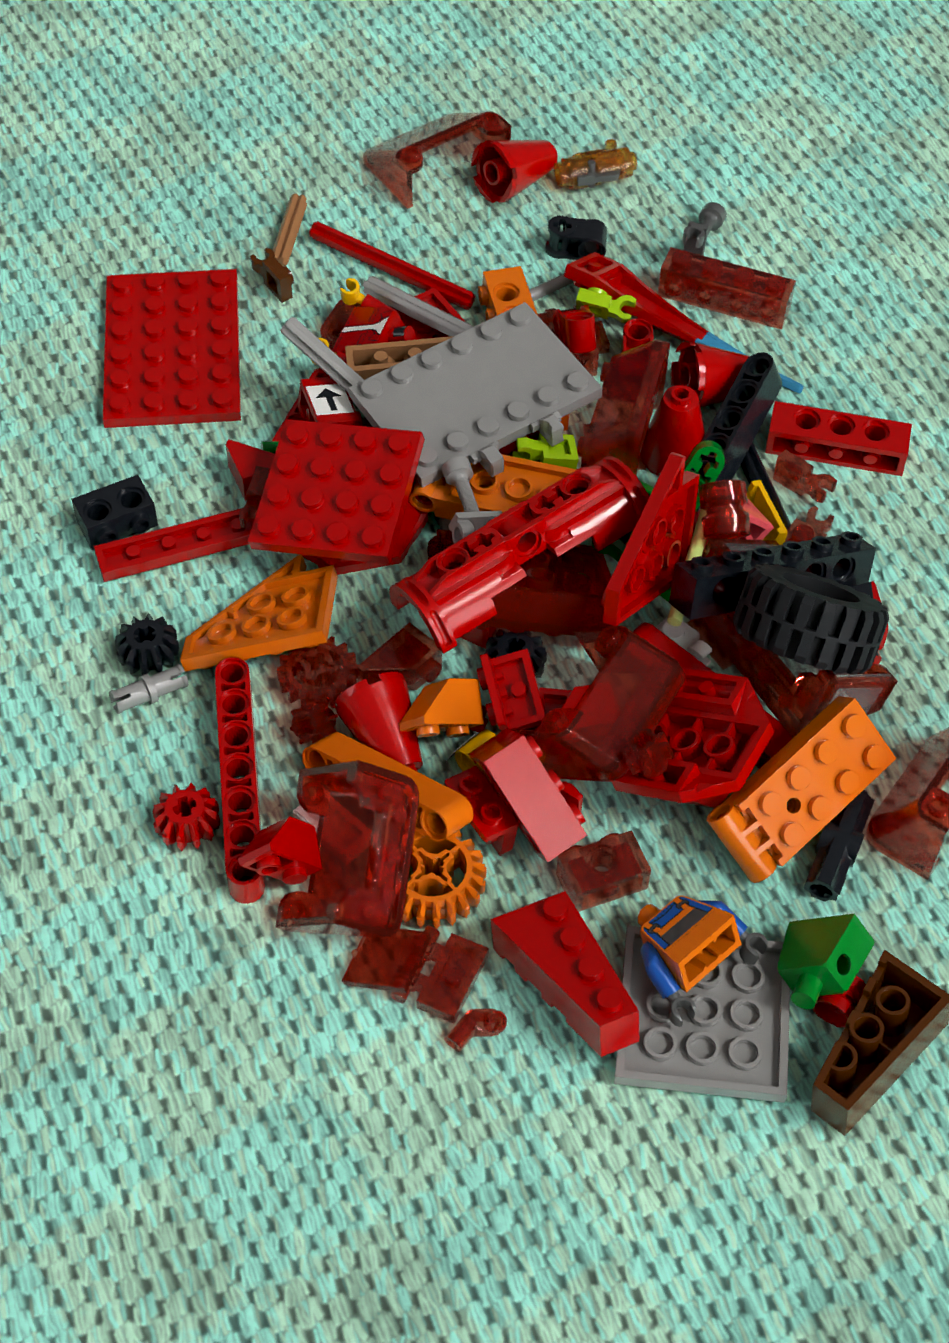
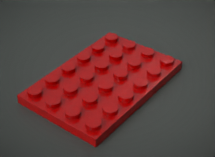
M237 269L107 275L103 391L104 428L241 421Z

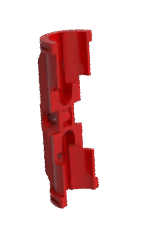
M606 456L590 467H582L428 559L418 572L410 577L403 578L400 582L390 587L391 603L398 610L411 603L418 610L419 615L428 627L436 647L444 654L458 645L456 639L497 615L492 597L527 576L524 569L520 566L521 564L547 548L559 557L590 537L593 540L595 549L597 551L602 550L634 530L649 495L640 480L627 465L613 456ZM458 562L463 563L461 567L454 569L455 564Z

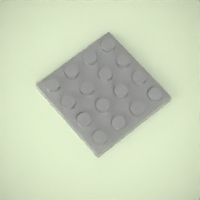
M627 925L622 984L639 1010L640 1042L617 1051L614 1084L785 1103L788 1084L790 987L780 976L777 969L783 942L767 940L768 947L764 954L750 946L759 955V959L754 965L747 964L741 959L739 955L741 944L687 993L680 988L678 990L680 996L689 997L695 1002L696 1014L693 1019L687 1009L683 1007L676 1008L677 1013L683 1020L682 1027H677L669 1019L671 1003L667 998H661L646 974L640 953L644 945L640 934L641 927Z

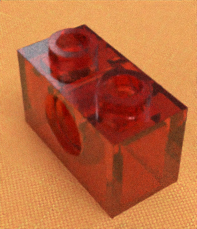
M632 830L622 834H608L598 842L586 846H572L557 857L556 875L563 890L567 892L578 912L648 889L651 868ZM602 866L609 870L598 871L595 867Z

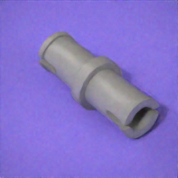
M177 664L175 667L152 676L144 674L139 676V681L109 691L111 703L126 698L116 702V705L113 706L116 713L120 714L145 702L153 704L158 702L160 696L188 687L186 675L171 680L181 676V673L184 672L183 667Z

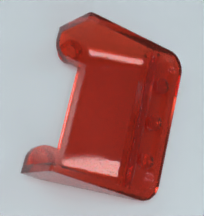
M491 111L450 113L367 149L363 154V162L388 190L409 209L413 207L412 174L420 171L423 167V155L421 153L469 132L481 142L487 140H511V125L501 115Z

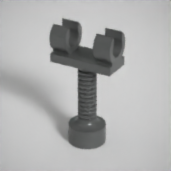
M707 203L699 214L700 224L690 221L688 227L684 229L682 238L684 250L683 254L679 256L677 266L679 272L684 265L691 266L690 275L698 272L699 266L703 262L707 236L710 231L718 230L726 219V211L719 203Z

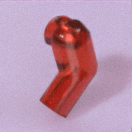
M471 1009L465 1013L447 1034L445 1041L454 1050L460 1052L473 1037L496 1036L503 1032L507 1026V1018L503 1012L496 1009Z

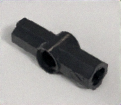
M863 790L823 828L815 850L817 855L804 886V889L812 897L826 902L827 900L836 901L838 895H840L849 866L853 867L865 836L862 833L875 801L868 795L867 791Z

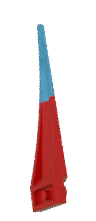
M596 252L567 264L564 277L573 280V284L579 288L588 290L590 287L602 289L607 295L612 296V300H616L623 295H630L636 298L635 307L626 305L621 308V311L630 314L631 318L645 319L653 328L684 342H696L746 355L688 318L643 283L623 264ZM779 373L783 387L797 393L802 392L804 387L802 384Z

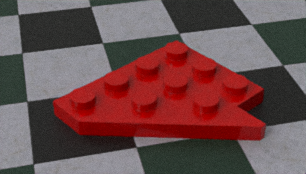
M674 452L669 454L602 595L601 604L604 607L603 623L615 627L669 589L672 586L675 563L683 562L686 559L692 540L700 474L690 471L684 472L686 460L684 455Z

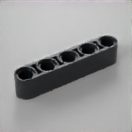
M768 353L753 354L744 362L702 440H711L718 443L724 452L725 465L712 487H717L718 489L729 487L782 387V380L773 357ZM710 452L708 456L701 455L703 464L698 473L705 479L707 477L704 476L703 469L709 461L716 462L714 452Z

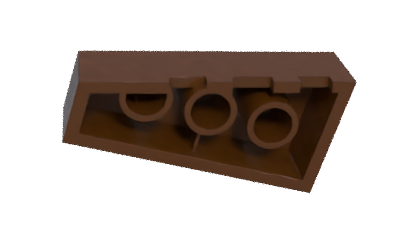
M884 949L878 961V966L872 977L868 979L857 1006L850 1013L839 1040H836L813 1083L810 1110L845 1136L949 1024V994Z

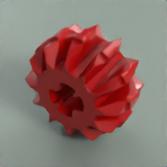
M191 782L186 790H180L174 784L173 794L161 792L160 804L154 805L152 811L155 821L153 825L155 832L158 835H162L163 842L167 846L176 842L177 847L182 852L187 843H192L196 849H199L201 838L212 841L214 836L213 830L218 829L220 825L219 805L215 798L210 797V792L206 787L196 791V787Z

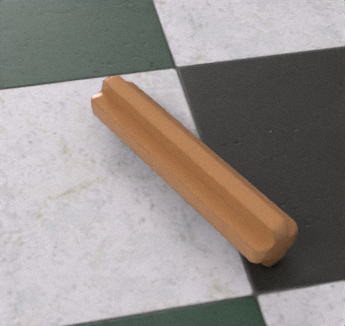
M295 193L290 196L273 247L275 259L282 266H286L289 262L307 207V198L303 194L297 195Z

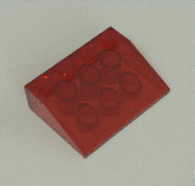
M589 545L575 546L559 557L547 548L520 565L527 576L492 597L497 615L476 627L478 629H487L489 627L504 628L516 633L525 631L542 632L554 637L571 635L579 636L586 640H596L598 638L611 639L614 626L603 623L604 607L601 604L602 595L611 579L604 555L598 553Z

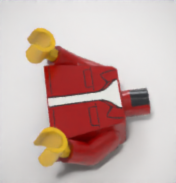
M346 279V286L350 291L340 288L342 301L347 305L360 304V307L353 308L332 349L346 364L345 346L416 340L414 328L410 325L405 326L400 314L396 310L370 294L366 296L361 294L359 282L356 279ZM318 338L329 348V343L326 339Z

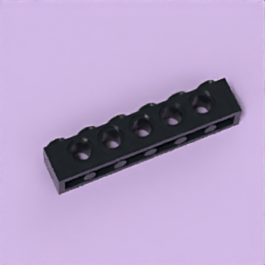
M846 531L842 532L841 535L830 537L816 536L812 540L786 541L783 545L771 547L757 546L753 550L727 551L723 555L712 557L697 556L692 558V560L675 563L669 604L689 620L735 612L749 570L761 563L777 564L783 567L796 568L804 572H811L850 587L869 582L876 548L863 540L860 534Z

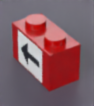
M331 377L300 379L297 407L303 421L362 426L361 414L359 411H355L349 393Z

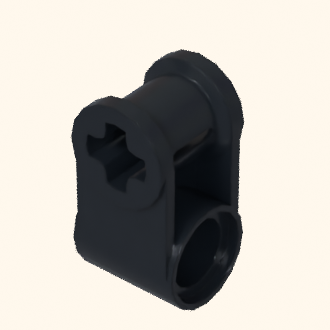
M555 216L549 220L547 228L550 237L545 244V251L552 258L578 260L594 252L605 256L607 227L602 221L597 219L570 218L567 216ZM561 225H563V231H560ZM559 242L562 243L561 250L558 249Z

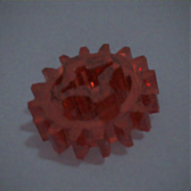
M333 636L327 640V643L319 644L316 647L288 650V655H280V667H277V677L281 693H288V701L290 703L296 702L299 699L301 701V709L304 710L309 704H315L316 710L321 711L322 704L328 703L334 709L337 697L347 688L356 684V679L359 678V665L356 664L355 652L348 653V644L345 642L336 646L335 637Z

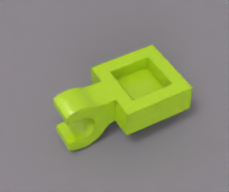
M590 287L588 290L580 288L576 298V310L580 309L582 305H588L589 310L594 313L595 317L606 320L612 317L626 324L627 321L631 320V315L623 313L621 308L626 305L635 307L636 298L630 295H623L616 300H612V296L607 295L602 289Z
M539 433L538 440L520 437L516 439L518 451L512 453V457L540 461L572 469L577 468L579 461L574 435L563 434L564 441L553 447L541 433Z

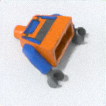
M681 895L676 896L662 909L652 904H647L638 914V924L641 926L640 934L644 944L640 953L646 974L661 998H667L671 1003L669 1019L677 1027H682L683 1020L677 1013L676 1008L683 1007L687 1009L693 1019L696 1014L695 1002L689 997L680 996L678 993L680 988L687 993L741 944L739 955L745 963L750 965L756 964L759 959L758 953L750 946L756 948L761 954H764L768 947V942L764 935L760 933L749 934L746 931L748 926L721 901L695 900Z

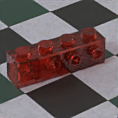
M670 247L661 267L658 295L663 298L782 329L791 309L796 280Z

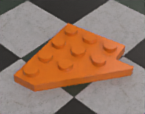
M303 555L293 558L185 638L180 658L185 672L196 669H209L229 657H237L246 661L249 658L269 654L278 655L288 650L303 647L312 648L319 644L327 643L338 579L334 565L306 571L307 565Z

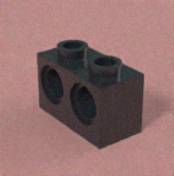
M139 475L71 499L76 521L91 550H94L96 545L120 540L134 534H142L150 528L158 526L154 502Z

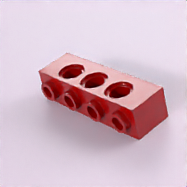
M775 401L765 453L902 476L909 452L912 424Z

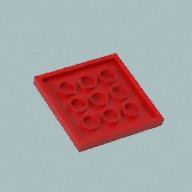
M286 419L249 535L248 543L251 549L391 564L425 441L423 433L420 431Z

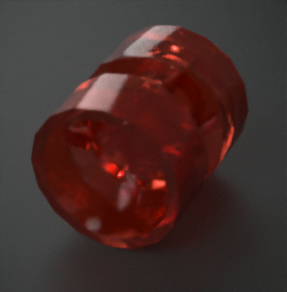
M721 480L698 487L700 508L706 511L707 514L701 519L704 540H732L751 534L750 516L747 511L743 510V507L748 503L745 481Z

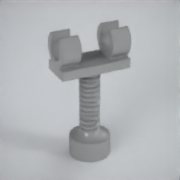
M462 456L454 457L443 464L442 472L446 483L456 487L464 512L455 513L448 526L450 532H452L453 542L456 543L486 525L488 521L502 514V511L479 510L469 483L474 473L468 458Z

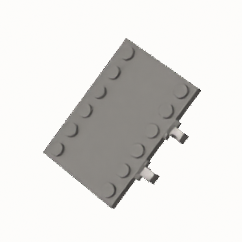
M526 302L348 387L349 397L373 427L420 431L423 433L425 441L414 477L422 488L443 478V464L449 459L459 456L468 458L470 464L479 462L491 477L496 476L504 471V458L498 451L500 448L516 441L517 438L524 437L537 430L553 447L564 441V426L560 422L561 418L602 397V386Z

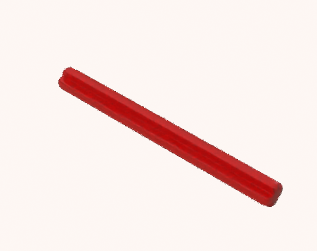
M314 222L309 230V236L314 240L427 291L436 287L447 301L461 308L469 310L475 301L476 296L471 291L321 222Z

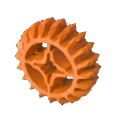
M413 829L409 831V838L398 834L395 839L396 845H387L385 857H382L379 862V870L381 872L378 874V885L382 888V899L384 902H389V909L392 911V914L401 912L405 923L413 917H417V925L420 929L426 920H432L436 930L440 926V919H446L453 926L456 922V913L467 919V916L470 914V907H477L480 903V895L485 892L486 881H484V878H486L487 873L486 866L483 864L481 850H474L475 844L472 838L462 841L460 830L440 842L434 841ZM410 864L413 867V874L410 875V881L404 884L400 875L404 868ZM460 867L465 877L459 886L455 887L452 884V877L454 876V871Z

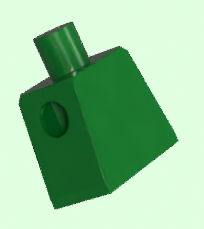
M855 913L789 922L777 969L780 976L793 991L791 1001L796 1006L802 1009H813L819 996L843 994L849 989L875 943Z

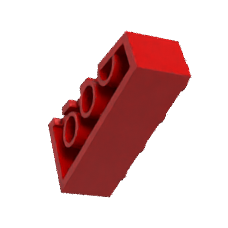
M566 891L490 919L493 949L502 959L506 957L515 966V972L525 982L529 980L541 992V998L551 1008L555 1006L566 1017V1023L600 1057L640 1042L639 1010Z

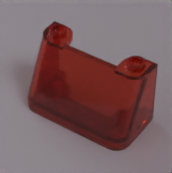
M949 727L931 735L926 740L873 814L866 829V839L874 849L927 880L939 863L940 859L938 857L949 832V794L942 790L949 780Z
M360 760L300 769L297 798L305 811L319 816L316 835L322 870L310 875L308 893L293 891L284 895L278 907L275 928L290 932L364 937H390L396 934L403 920L419 806V790L416 783L407 775Z

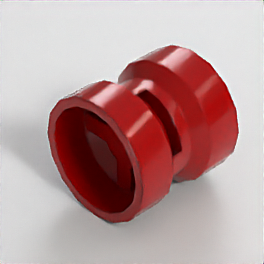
M856 975L849 989L843 994L819 996L813 1011L819 1018L833 1026L845 1028L846 1021L852 1010H854L855 1005L858 1004L866 984Z

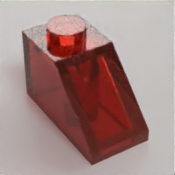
M409 622L357 666L358 682L367 679L370 685L381 681L378 674L398 672L403 674L408 690H417L426 681L430 683L439 676L442 670V652L436 647L434 640Z

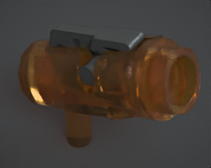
M608 139L605 142L604 149L576 153L572 157L562 158L561 162L555 163V181L559 188L565 187L567 190H577L588 187L593 188L605 182L631 178L633 171L637 169V159L633 151L630 152L629 148L626 146L617 148V142L614 139Z

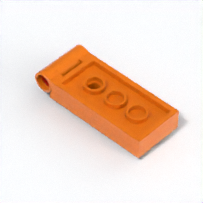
M502 455L504 458V471L494 477H491L479 462L476 464L471 463L474 474L469 483L480 511H502L503 513L577 469ZM445 477L423 488L416 481L409 497V502L417 510L422 512L434 511L435 517L452 520L456 512H464L456 487L447 484Z
M838 696L744 783L740 791L734 792L722 804L714 808L706 820L750 882L758 883L768 878L776 870L777 865L784 866L897 758L856 698Z

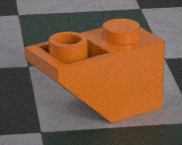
M448 678L424 686L399 723L400 731H416L417 737L420 738L440 735V731H446V736L449 738L469 735L470 728L484 724L479 679Z

